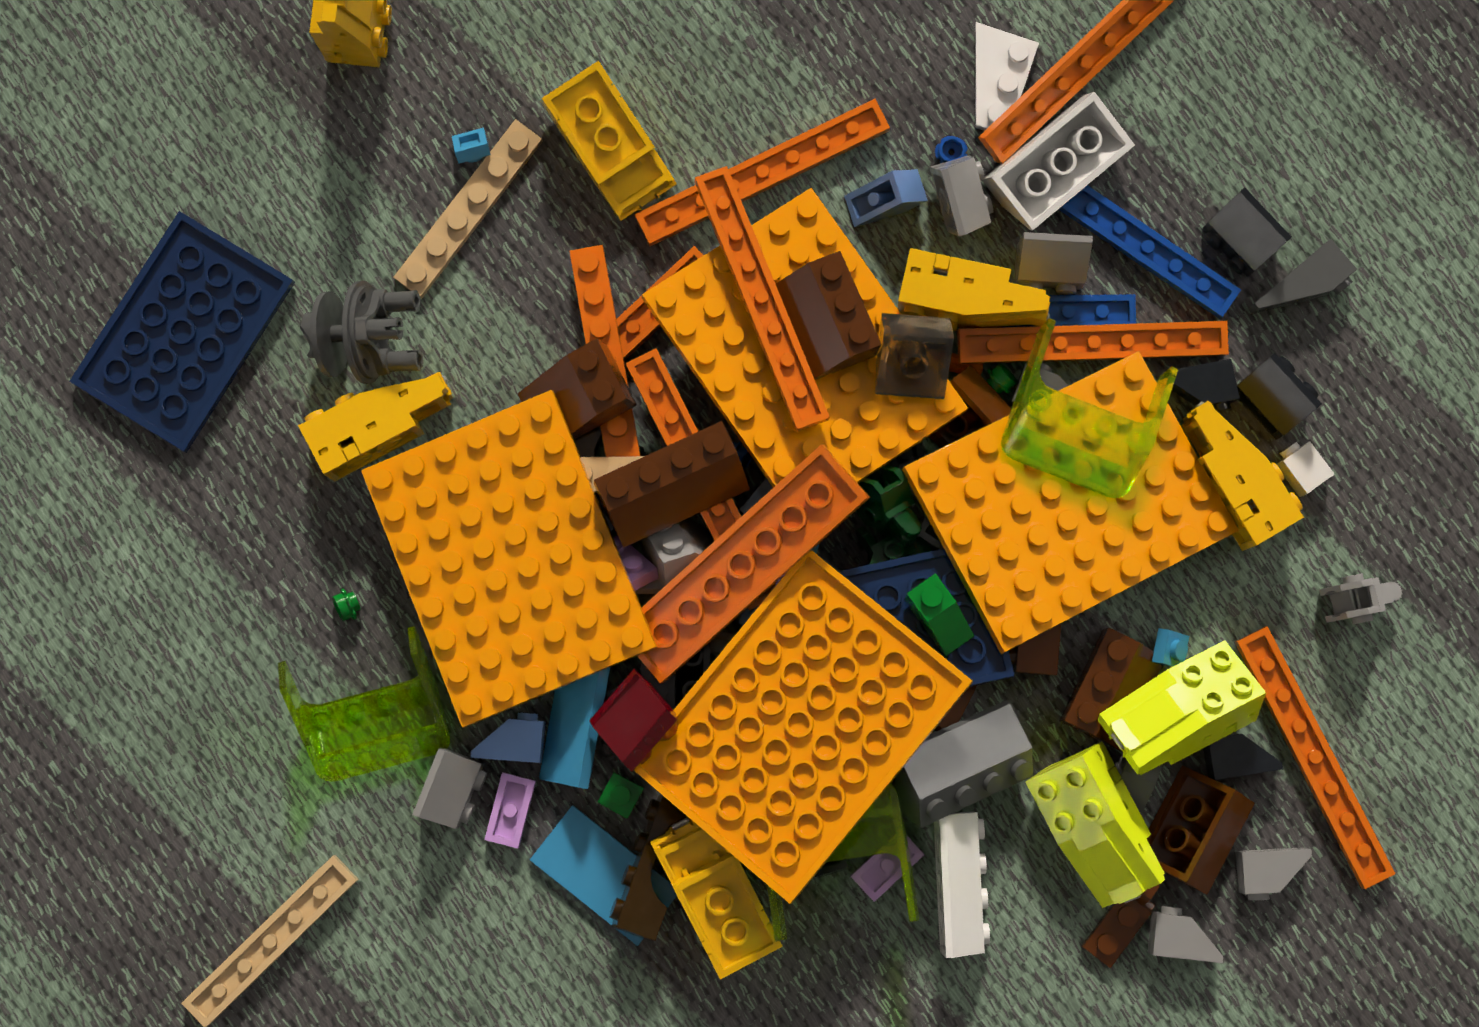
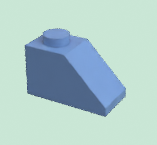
M918 169L891 171L844 196L854 227L907 212L928 201Z
M518 713L517 719L505 721L471 750V758L542 763L546 722L538 721V714Z

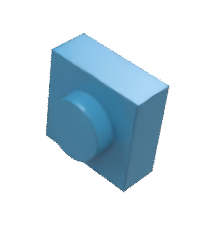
M484 127L452 136L458 164L477 162L483 157L491 155Z
M1158 628L1152 662L1173 667L1185 661L1188 653L1189 636L1172 630Z

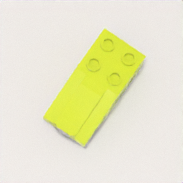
M1224 640L1167 669L1100 713L1098 722L1109 735V739H1113L1120 750L1123 751L1122 757L1126 758L1137 775H1142L1167 761L1172 765L1255 722L1266 692Z
M1103 741L1044 768L1025 781L1058 846L1102 908L1111 904L1128 903L1140 898L1141 894L1147 889L1157 886L1165 880V873L1147 840L1151 833L1123 779L1120 780L1122 777Z

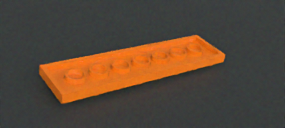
M821 444L641 607L657 648L640 654L637 657L660 684L666 682L870 498L825 445Z

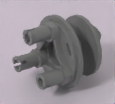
M356 281L349 287L344 305L336 293L332 291L321 292L315 299L312 312L305 313L300 322V329L310 346L307 356L315 358L319 369L327 377L339 376L344 371L348 362L354 377L363 384L373 383L380 375H390L391 372L420 371L423 367V354L420 349L393 351L389 347V339H402L403 330H392V328L403 327V322L400 317L388 318L392 312H418L421 306L418 291L388 292L386 289L376 290L367 281Z

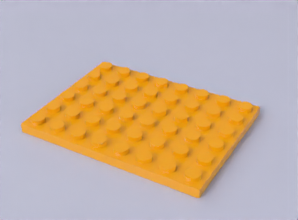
M812 188L751 226L775 284L807 263L841 251L882 344L875 357L815 380L830 416L828 421L799 432L795 431L720 245L642 294V300L773 488L821 444L826 446L854 480L859 483L968 409Z
M1139 351L904 466L902 469L1001 654L1239 531L1220 495L1213 486L1205 468L1198 462L1196 452Z
M549 390L361 470L462 728L657 648L553 390Z
M811 550L783 576L673 711L678 719L676 734L669 740H660L652 749L650 758L643 764L638 765L634 771L783 899L792 904L973 683V680Z

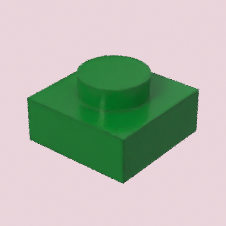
M613 772L597 803L628 819L644 788Z

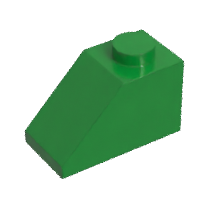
M936 573L906 594L904 601L945 657L974 637L956 600Z

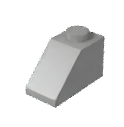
M1303 847L1235 851L1238 893L1248 894V900H1269V893H1280L1311 858L1312 850Z
M1161 906V912L1151 911L1147 953L1154 956L1223 963V955L1192 917L1182 915V908Z

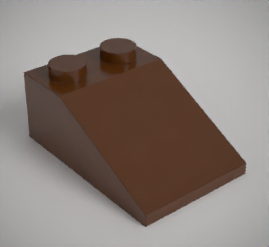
M597 338L567 354L517 393L521 402L553 390L573 440L637 406L608 346Z

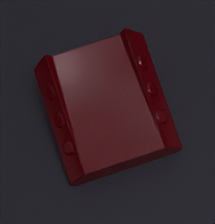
M635 669L589 720L592 727L631 772L650 758L652 749L660 740H669L676 734L678 728L676 713L655 688Z

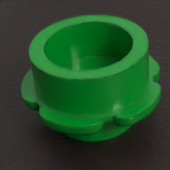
M998 363L993 369L988 368L987 370L990 376L987 382L998 394H1001L1003 391L1008 394L1013 391L1012 388L1018 383L1015 376L1001 363Z
M340 589L341 593L332 596L333 604L342 621L350 618L353 620L357 619L356 612L360 611L361 608L353 592L347 594L344 589Z

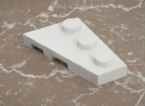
M978 22L975 23V128L985 131L1021 97L1039 45L1038 42Z

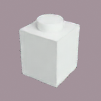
M1310 441L1302 446L1295 442L1280 453L1283 460L1278 462L1277 465L1299 497L1310 493L1334 475V472Z

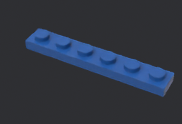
M1088 185L1058 209L1218 319L1224 316L1241 291L1240 288Z

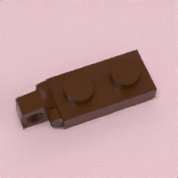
M1157 885L1147 889L1141 894L1140 898L1128 903L1112 904L1081 946L1107 967L1111 968L1151 915L1155 904L1150 900L1160 886Z

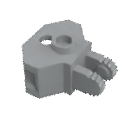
M1363 573L1343 577V584L1319 589L1320 596L1330 595L1334 615L1325 616L1326 623L1351 618L1353 625L1373 621V613L1386 611L1385 604L1397 602L1402 598L1401 594H1403L1401 586L1398 585L1399 583L1386 582L1380 584L1378 577L1364 579Z

